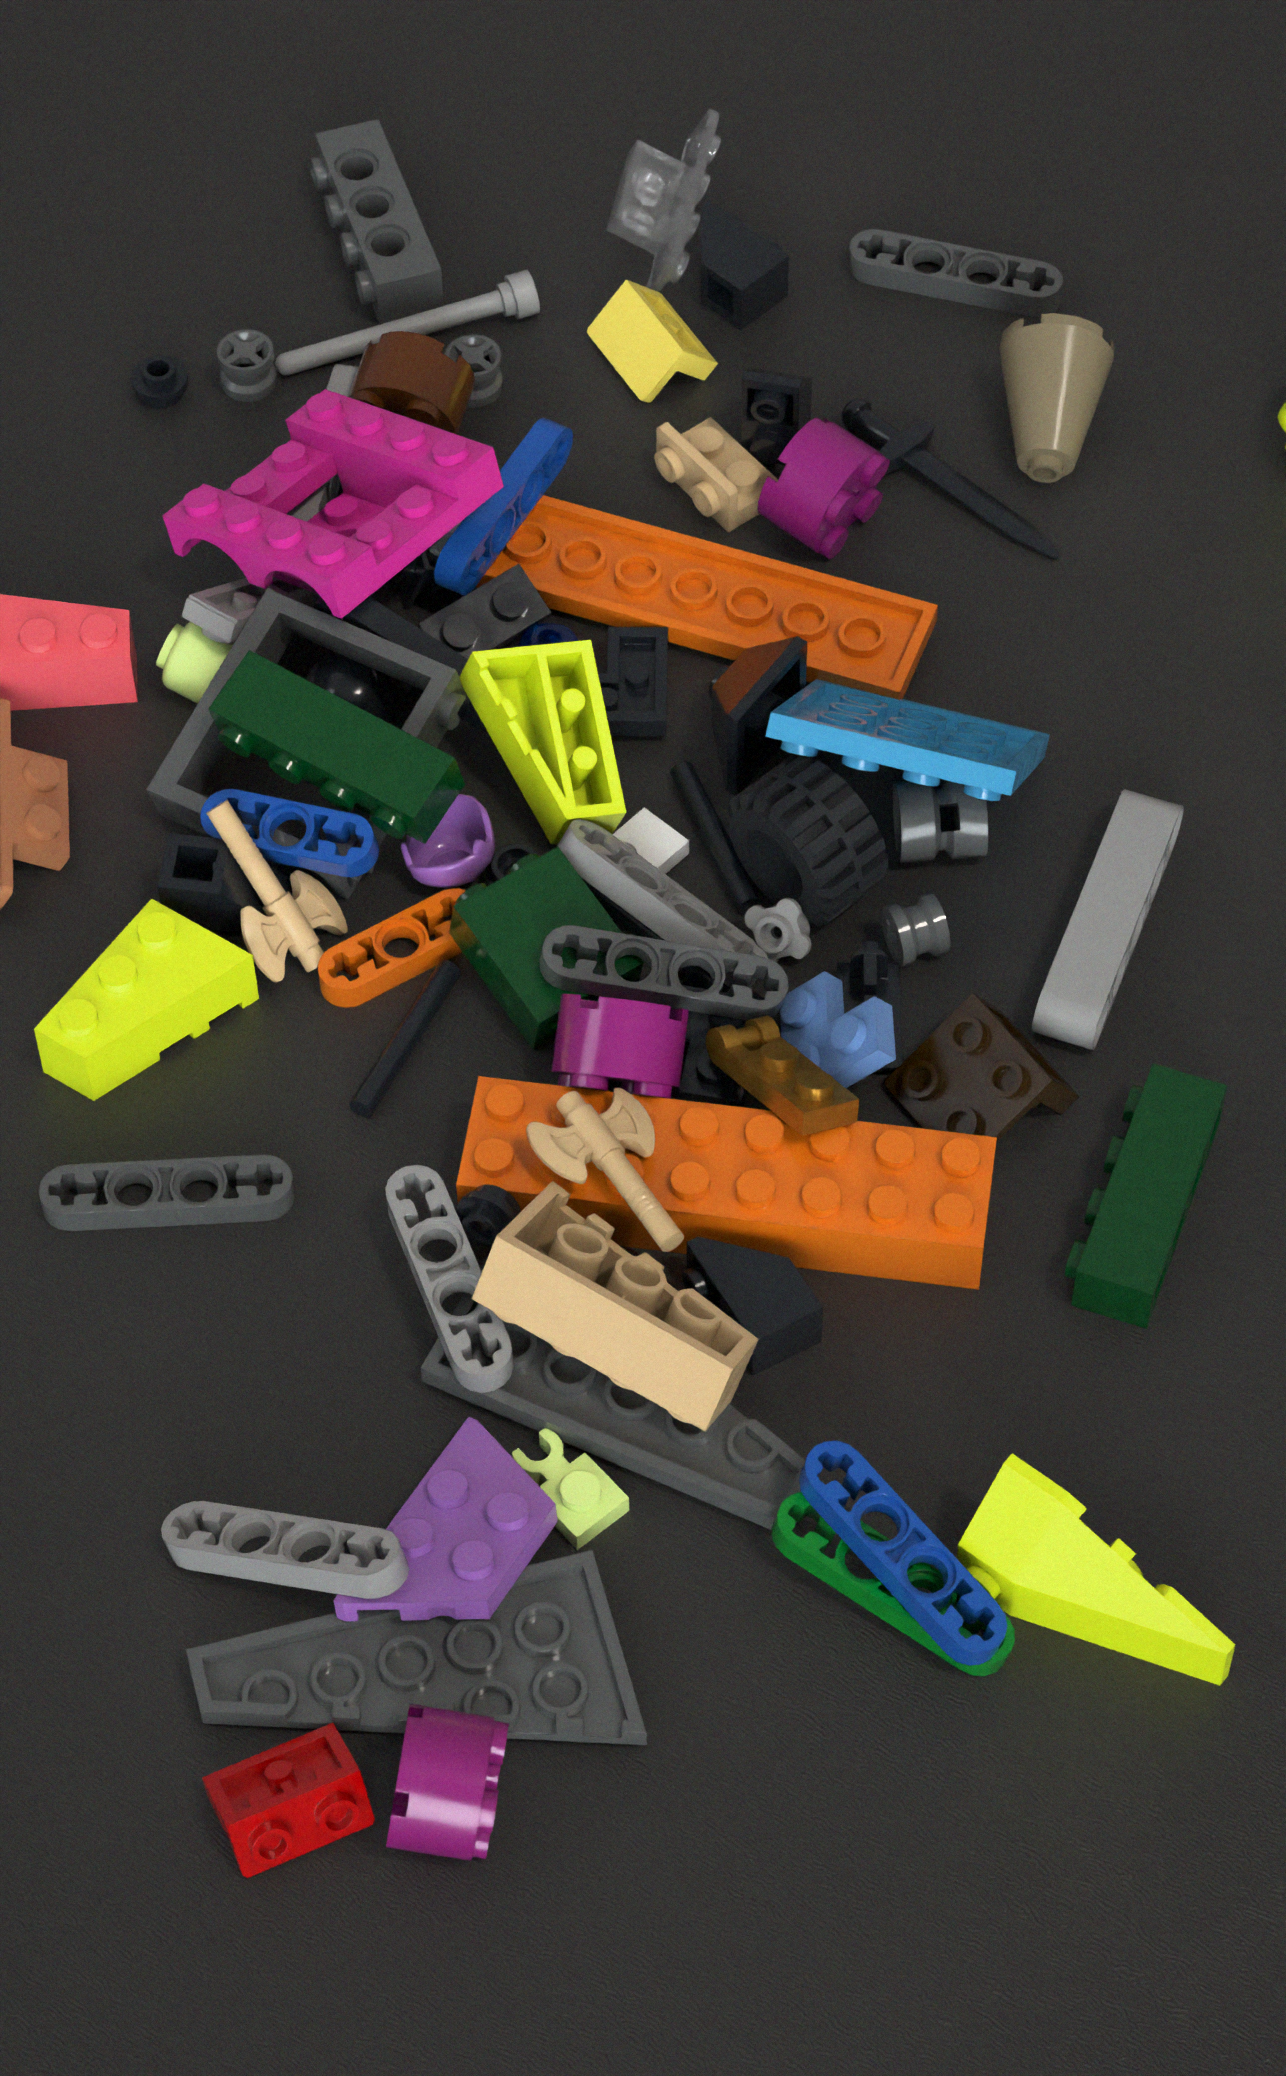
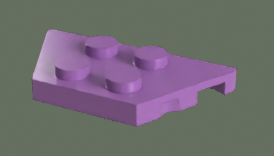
M468 1417L386 1528V1530L393 1532L400 1541L409 1565L407 1580L390 1595L378 1599H365L338 1594L333 1600L336 1617L345 1622L359 1621L360 1610L399 1609L401 1621L430 1620L437 1616H450L456 1620L490 1619L558 1522L556 1504L478 1420Z

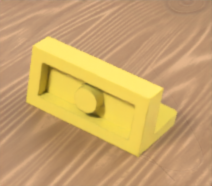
M629 280L624 281L587 329V334L639 400L651 403L676 371L705 381L718 365L716 360L660 292Z

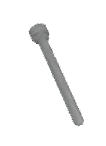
M528 270L506 275L503 283L496 284V291L282 353L277 357L275 366L280 374L291 375L363 354L366 345L370 341H372V345L379 343L381 335L391 331H406L427 335L498 313H503L505 317L515 315L517 320L540 313L537 290Z

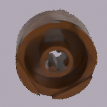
M391 331L382 334L379 343L372 345V341H370L366 345L348 397L458 435L475 385V376L471 366L463 357L459 355L456 363L444 355L442 350L445 344L438 340L413 332Z

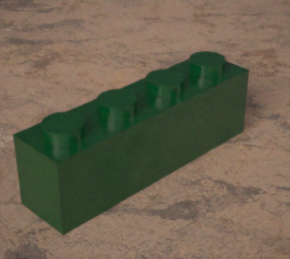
M250 650L208 708L220 732L218 739L227 748L243 757H249L251 752L268 760L270 768L291 783L299 784L303 779L320 788L319 792L327 801L344 811L349 812L353 807L358 808L371 815L372 822L379 829L397 839H402L406 834L426 844L465 786L456 759L451 755Z
M1152 1063L1144 1087L1132 1085L1122 1117V1121L1130 1123L1126 1137L1114 1135L1103 1169L1104 1173L1111 1174L1106 1190L1099 1187L1094 1188L1084 1219L1085 1225L1092 1226L1087 1242L1075 1240L1066 1265L1064 1276L1075 1280L1071 1306L1138 1327L1148 1328L1221 1122L1228 1085Z

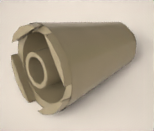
M1057 313L1041 314L1040 324L1023 327L1024 318L1014 321L1003 331L999 347L1017 465L1031 479L1042 483L1056 482L1074 470L1112 367L1115 349L1112 339L1109 343L1103 339V328L1098 324L1078 316Z

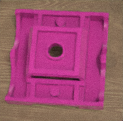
M325 389L321 393L309 398L303 407L285 420L291 440L277 447L267 459L249 473L236 479L226 491L202 484L200 487L188 492L182 501L162 516L176 555L184 557L191 551L192 547L201 540H205L224 551L239 566L246 576L248 583L266 589L273 583V577L320 595L328 605L332 615L342 619L503 488L504 485L493 447ZM338 473L343 490L341 495L330 500L321 511L307 522L287 515L289 511Z

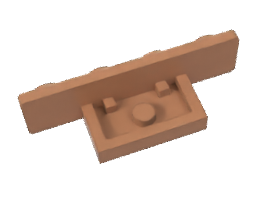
M0 698L1 910L13 893V859L60 871L70 858L67 760L11 746L10 700Z

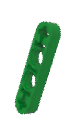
M802 1492L789 1495L781 1503L772 1525V1540L776 1548L786 1558L965 1673L972 1676H987L997 1672L1004 1665L1015 1643V1630L1007 1616L1008 1627L1005 1638L991 1660L981 1665L968 1666L958 1663L939 1647L877 1577L873 1579H860L848 1570L845 1564V1556L852 1550L842 1539L832 1559L824 1554L827 1545L831 1544L836 1532L807 1502ZM807 1516L817 1523L814 1532L810 1531L802 1538L797 1536L793 1529L796 1522H801ZM860 1520L861 1528L868 1537L879 1542L890 1540ZM916 1563L907 1569L908 1579L913 1587L925 1588L932 1593L944 1587L943 1576L939 1570L927 1563ZM953 1593L951 1599L944 1608L940 1609L939 1613L944 1615L950 1605L955 1608L961 1596L958 1593ZM980 1620L970 1625L964 1621L959 1632L968 1639L970 1636L978 1634L981 1629L986 1630V1626Z

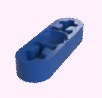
M224 789L214 793L206 800L201 809V824L207 836L222 839L206 813L223 801L228 800L234 811H239L244 822L247 823L242 824L266 861L342 877H357L369 871L379 856V843L371 825L365 818L354 813L237 789ZM298 820L306 825L304 837L292 846H281L273 841L275 830L285 821ZM251 825L259 826V838ZM321 827H322V829H323V831H324V833H325V835H326L328 841L320 840V839H321V837H320V828H321ZM351 835H356L361 848L351 847L346 856H341L337 845L333 842L347 843Z

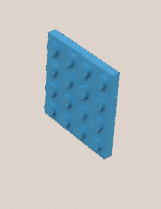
M816 679L770 712L765 737L782 740L781 749L789 753L815 757L818 755L819 750L843 755L841 763L854 769L878 771L879 764L902 769V778L916 784L939 786L940 779L964 784L963 792L971 797L989 801H1000L1002 794L1011 796L1045 758L1050 734L905 699L898 700Z

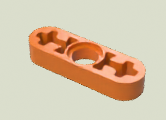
M458 888L443 890L329 948L323 953L318 962L319 983L323 997L329 1003L338 1007H356L437 966L441 960H449L462 953L453 937L449 934L451 920L444 922V918L452 915L456 900L466 890ZM435 934V940L430 941L429 937ZM397 938L411 939L419 946L413 954L402 958L393 957L384 951L385 946ZM372 954L374 961L373 959L367 961V956ZM345 970L351 976L358 974V978L349 981L343 975L337 977L336 973Z

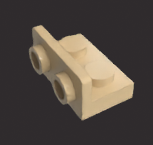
M709 417L682 434L668 422L656 428V453L654 458L659 472L668 482H676L692 498L696 508L704 516L715 519L729 533L759 515V496L767 477L769 476L777 482L778 479L714 419Z

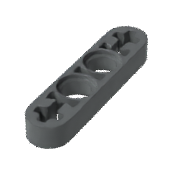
M881 229L861 231L850 241L849 271L856 280L868 285L1029 317H1041V314L1053 313L1061 304L1063 276L1054 265L1043 261ZM871 255H877L876 259H870ZM898 259L904 260L903 265H898ZM921 262H933L941 266L942 269L936 273L928 274L917 271L914 266ZM984 272L993 275L997 280L989 284H977L968 277L974 273ZM1007 280L1013 281L1012 287H1007ZM1034 287L1041 288L1040 291H1033Z
M575 925L561 926L551 931L545 938L539 958V967L544 979L553 987L561 990L668 1005L674 1009L683 1008L692 1012L746 1021L767 1015L773 1018L780 1011L789 988L788 977L783 968L774 960L765 957ZM564 947L576 949L575 955L578 960L573 969L562 966L561 954ZM599 951L607 952L602 975L594 974ZM625 955H635L647 963L650 974L644 980L630 982L618 975L615 969V962ZM687 966L702 967L710 974L712 986L703 992L689 991L681 985L678 979V972ZM725 972L733 974L729 985L732 987L728 996L720 995L726 977ZM752 979L764 981L763 987L767 991L764 1000L752 998V989L749 988Z
M264 1154L68 1164L58 1166L49 1171L41 1180L38 1189L44 1218L51 1226L65 1231L270 1221L285 1215L293 1206L295 1199L291 1168L284 1160L276 1156ZM194 1181H210L217 1186V1192L207 1201L191 1202L182 1195L186 1186ZM228 1181H237V1198H230ZM260 1181H272L273 1185L271 1186L270 1194L258 1195L257 1190L260 1187ZM130 1184H144L152 1190V1195L149 1199L139 1205H125L117 1199L118 1193ZM104 1187L106 1205H98L97 1200L100 1199L97 1188ZM76 1190L78 1192V1195L74 1198V1204L68 1206L61 1204V1201L65 1198V1191Z

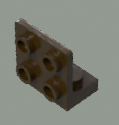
M974 993L885 1081L886 1087L923 1129L997 1137V1141L1031 1108L1035 1109L1040 1103L1063 1114L1080 1097L1000 1009Z

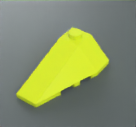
M1012 1453L1003 1463L959 1541L956 1557L958 1561L992 1596L1001 1609L1010 1616L1220 1686L1228 1677L1235 1644L1173 1587L1159 1584L1154 1588L1143 1578L1139 1567L1132 1560L1136 1555L1134 1551L1119 1538L1113 1541L1111 1545H1107L1079 1519L1087 1508L1068 1491Z

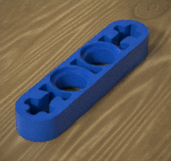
M544 417L533 425L500 470L504 487L463 519L445 543L434 570V580L437 585L463 596L469 594L476 587L562 470L573 444L572 429Z
M825 1441L814 1446L806 1457L799 1477L800 1490L807 1502L949 1657L958 1663L968 1666L981 1665L991 1660L1002 1644L1008 1627L1006 1615L1000 1605L856 1449L840 1441ZM823 1467L829 1472L835 1471L838 1468L842 1469L846 1473L842 1485L836 1480L826 1485L821 1482L819 1477ZM864 1491L866 1495L860 1497L852 1510L847 1512L844 1508L849 1497L855 1501L859 1493ZM870 1512L886 1514L895 1523L897 1536L889 1541L879 1542L873 1540L864 1533L861 1528L860 1519L863 1515ZM916 1563L933 1565L943 1576L944 1587L935 1593L919 1591L910 1583L907 1569ZM953 1593H958L961 1597L956 1607L954 1608L950 1605L944 1615L940 1614L938 1610L944 1608ZM980 1620L986 1626L982 1637L975 1634L966 1639L959 1632L964 1621L970 1625Z

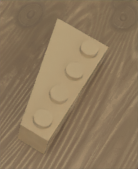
M552 1181L496 1236L472 1300L492 1310L501 1320L516 1324L550 1343L559 1353L575 1357L605 1374L619 1387L635 1391L665 1408L674 1418L685 1423H691L706 1432L732 1401L758 1342V1338L693 1288L677 1291L667 1283L666 1275L663 1272L665 1267L646 1252L638 1256L629 1254L611 1240L615 1228L595 1213L587 1216L585 1220L566 1205L570 1194Z

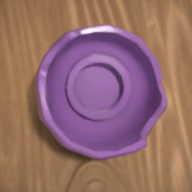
M459 794L426 844L407 835L406 842H402L400 845L405 865L413 878L429 887L449 889L476 881L490 864L495 852V835L487 809L474 796Z

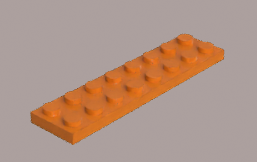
M545 495L540 498L476 585L479 588L515 565L520 564L548 608L614 627H668V642L734 661L746 648L798 636L807 641L806 681L813 682L819 679L898 700L903 699L937 622L938 605Z

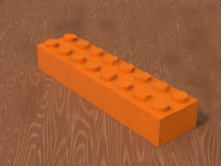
M478 1076L456 1183L458 1203L466 1193L475 1191L481 1185L488 1184L500 1187L510 1193L516 1199L522 1211L554 1181L570 1194L566 1204L585 1220L587 1216L595 1213L615 1228L611 1240L616 1244L631 1248L662 1251L603 1170H598L591 1161L585 1164L588 1173L586 1183L578 1184L565 1179L553 1172L537 1157L527 1138L526 1128L530 1122H540L559 1128L566 1127L565 1118L556 1107L558 1100L566 1093L577 1091L586 1104H591L598 1114H602L611 1107L613 1092ZM631 1094L640 1102L651 1118L655 1130L654 1153L649 1157H643L629 1149H625L624 1155L684 1235L680 1245L668 1252L687 1254V1242L696 1237H703L788 1257L796 1268L979 1290L997 1137L863 1121L802 1136L770 1110Z

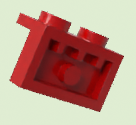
M330 1723L202 1777L208 1799L229 1838L237 1865L242 1875L246 1878L369 1827L375 1821L360 1769L334 1723Z

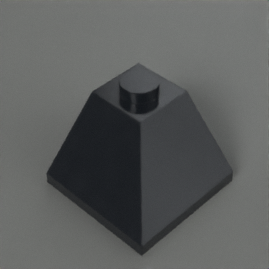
M798 636L746 648L730 667L727 665L721 667L711 681L708 691L711 698V726L726 791L734 796L738 795L781 747L782 740L765 737L770 712L806 687L807 641Z

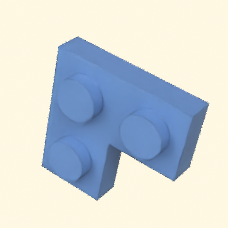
M825 971L786 994L780 1009L781 1037L796 1047L799 1052L823 1071L831 1075L843 1087L851 1086L896 1060L893 1010L890 1004L874 996L844 1014L842 981Z

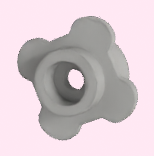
M784 898L778 904L769 908L755 905L747 910L745 924L753 931L757 945L766 952L768 959L774 960L777 963L781 957L791 955L796 959H801L810 952L809 921L802 912L798 902L794 899ZM775 926L781 929V937H777L774 934Z

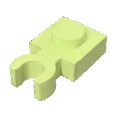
M544 1428L539 1432V1444L543 1451L548 1454L547 1458L541 1461L530 1460L519 1448L512 1452V1458L538 1485H541L539 1487L556 1504L558 1522L555 1527L578 1550L629 1511V1497L585 1452L569 1463L564 1458L563 1443L559 1436L552 1430Z

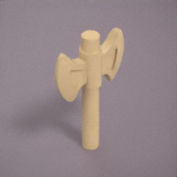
M223 801L206 814L265 905L263 910L267 915L261 914L252 906H246L241 909L242 936L248 952L253 955L257 967L274 983L284 978L285 957L288 949L293 957L297 956L307 973L316 969L324 952L318 944L320 940L313 929H323L338 936L347 933L348 927L340 906L321 882L300 870H296L290 875L292 895L289 891L285 892L229 801Z
M615 1088L611 1107L606 1112L598 1114L591 1104H586L577 1091H571L563 1095L556 1104L557 1109L565 1118V1128L552 1127L535 1121L527 1125V1138L533 1151L553 1172L570 1181L584 1184L588 1175L585 1164L592 1161L598 1170L604 1171L663 1252L671 1251L680 1245L684 1239L683 1233L624 1155L625 1149H629L643 1157H649L654 1153L655 1130L651 1118L640 1102L622 1088Z

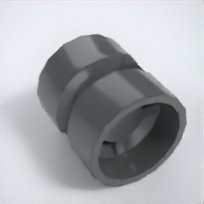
M947 780L939 789L910 781L894 782L892 811L898 861L934 860L939 850H945L952 859L986 857L988 851L986 800L965 794L963 792L964 784ZM939 807H950L952 831L941 832Z

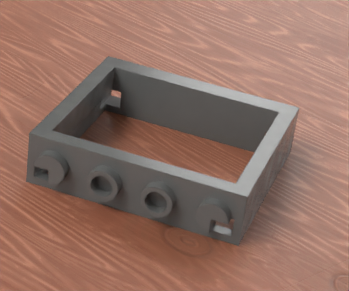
M267 588L146 790L160 815L207 836L201 824L200 814L208 798L200 795V792L227 749L218 739L220 732L208 708L249 650L277 664L292 638L296 635L423 690L422 695L401 730L435 748L438 747L447 729L453 730L460 722L457 713L466 699V694L456 669ZM355 807L353 813L362 816L369 822L380 846L387 833L383 832L372 822L371 815ZM235 811L241 822L247 824L244 822L240 813L238 811ZM251 825L259 838V826ZM278 829L275 830L273 841L281 846H292L301 841V839ZM351 835L347 843L335 842L341 856H346L351 847L361 848L356 835ZM270 862L290 874L296 870L307 873L321 882L330 892L347 900L363 876L362 874L357 877H342ZM376 863L369 871H367L368 873L372 874Z

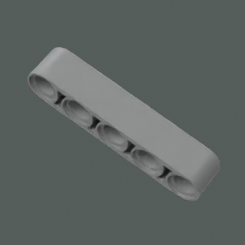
M1123 789L1042 988L1033 1017L1032 1032L1087 1049H1095L1176 843L1183 818L1184 806Z

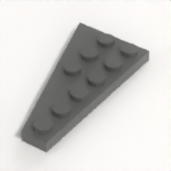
M489 1253L487 1254L486 1258L480 1266L481 1272L483 1271ZM464 1293L452 1315H467L474 1311L478 1306V1302L472 1300L473 1295ZM503 1321L511 1340L514 1367L510 1379L504 1386L495 1391L480 1393L470 1391L462 1386L452 1371L439 1337L420 1367L421 1381L539 1432L544 1428L550 1429L559 1436L561 1441L770 1530H772V1525L781 1503L789 1495L801 1492L799 1477L805 1459L756 1418H746L729 1403L705 1432L691 1423H685L674 1418L665 1408L635 1391L619 1387L608 1376L575 1357L559 1353L550 1343L516 1324ZM479 1333L469 1337L471 1340L472 1358L477 1359L482 1367L493 1364V1357H488L483 1350Z
M593 1550L526 1566L490 1619L456 1620L450 1616H437L430 1620L401 1621L399 1609L360 1610L359 1621L345 1622L338 1619L336 1613L186 1649L202 1723L318 1729L334 1723L337 1730L405 1733L409 1704L411 1703L495 1717V1721L509 1723L507 1734L509 1739L647 1745L646 1729Z

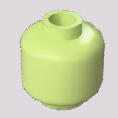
M189 622L185 627L176 624L169 633L156 661V666L163 669L162 682L164 686L199 703L234 643L226 644L211 640L202 633L201 627L192 622Z

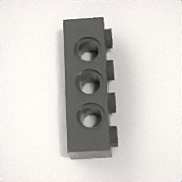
M379 119L316 133L317 157L309 159L312 180L317 191L325 190L327 193L324 196V203L331 228L340 227L342 233L339 234V240L347 267L356 265L358 270L355 272V282L361 303L363 305H372L379 325L444 306L441 267Z

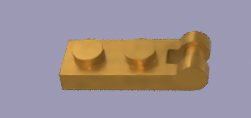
M767 1015L747 1020L745 1026L739 1029L728 1024L709 1029L707 1032L706 1048L712 1062L800 1135L804 1136L857 1122L859 1098L799 1052L796 1047L780 1036L779 1028L772 1017Z

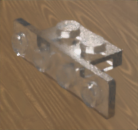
M712 109L707 111L688 137L681 161L640 140H637L628 152L607 231L655 254L647 288L660 292L668 281L674 284L677 283L689 261L690 254L684 251V247L693 236L700 220V214L695 212L694 209L708 188L711 175L705 173V169L714 158L721 141V137L715 134L720 113Z

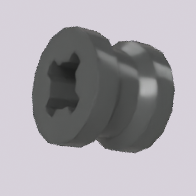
M251 329L236 330L227 334L219 342L217 356L219 366L221 367V386L228 397L241 402L259 401L267 397L275 389L277 376L275 365L273 364L274 350L272 341L267 335Z
M465 335L453 340L446 348L445 355L456 363L459 355L463 357L471 366L475 376V385L467 407H483L494 402L501 395L503 389V378L500 370L502 364L500 347L494 340L483 335Z
M928 893L918 896L913 905L906 907L894 903L881 909L884 937L893 960L896 963H900V967L912 964L918 955L927 952L934 956H939L950 951L951 940L947 920L934 894Z

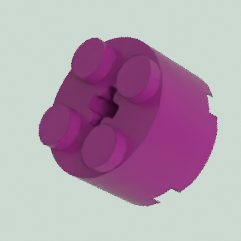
M817 417L810 420L796 433L779 456L778 460L786 465L778 482L769 476L767 477L759 496L758 513L815 552L822 554L828 559H832L839 553L848 538L849 531L847 528L856 519L863 523L867 522L879 507L883 493L878 491L876 486L886 473L890 460L836 423L829 421L825 417L823 421Z
M561 994L551 1072L559 1073V1086L608 1091L609 1081L621 1082V1088L630 1094L671 1099L672 1088L680 1087L689 1010L683 1008L671 1010V1006L635 1000L599 996L598 1001L581 999V995Z
M409 1704L386 1848L472 1861V1857L486 1859L489 1838L494 1824L499 1792L497 1784L500 1766H502L509 1723L495 1721V1717Z

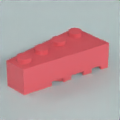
M0 594V698L10 700L11 711L138 702L137 653L130 611Z

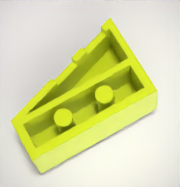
M591 640L472 652L459 676L463 689L551 844H559L571 822L578 819L595 823L613 834L625 816L626 808Z
M151 899L34 1028L43 1072L95 1101L160 1061L159 1053L187 1035L195 1039L210 1030L209 1022L239 1004L244 1009L257 1001L259 994L253 955Z

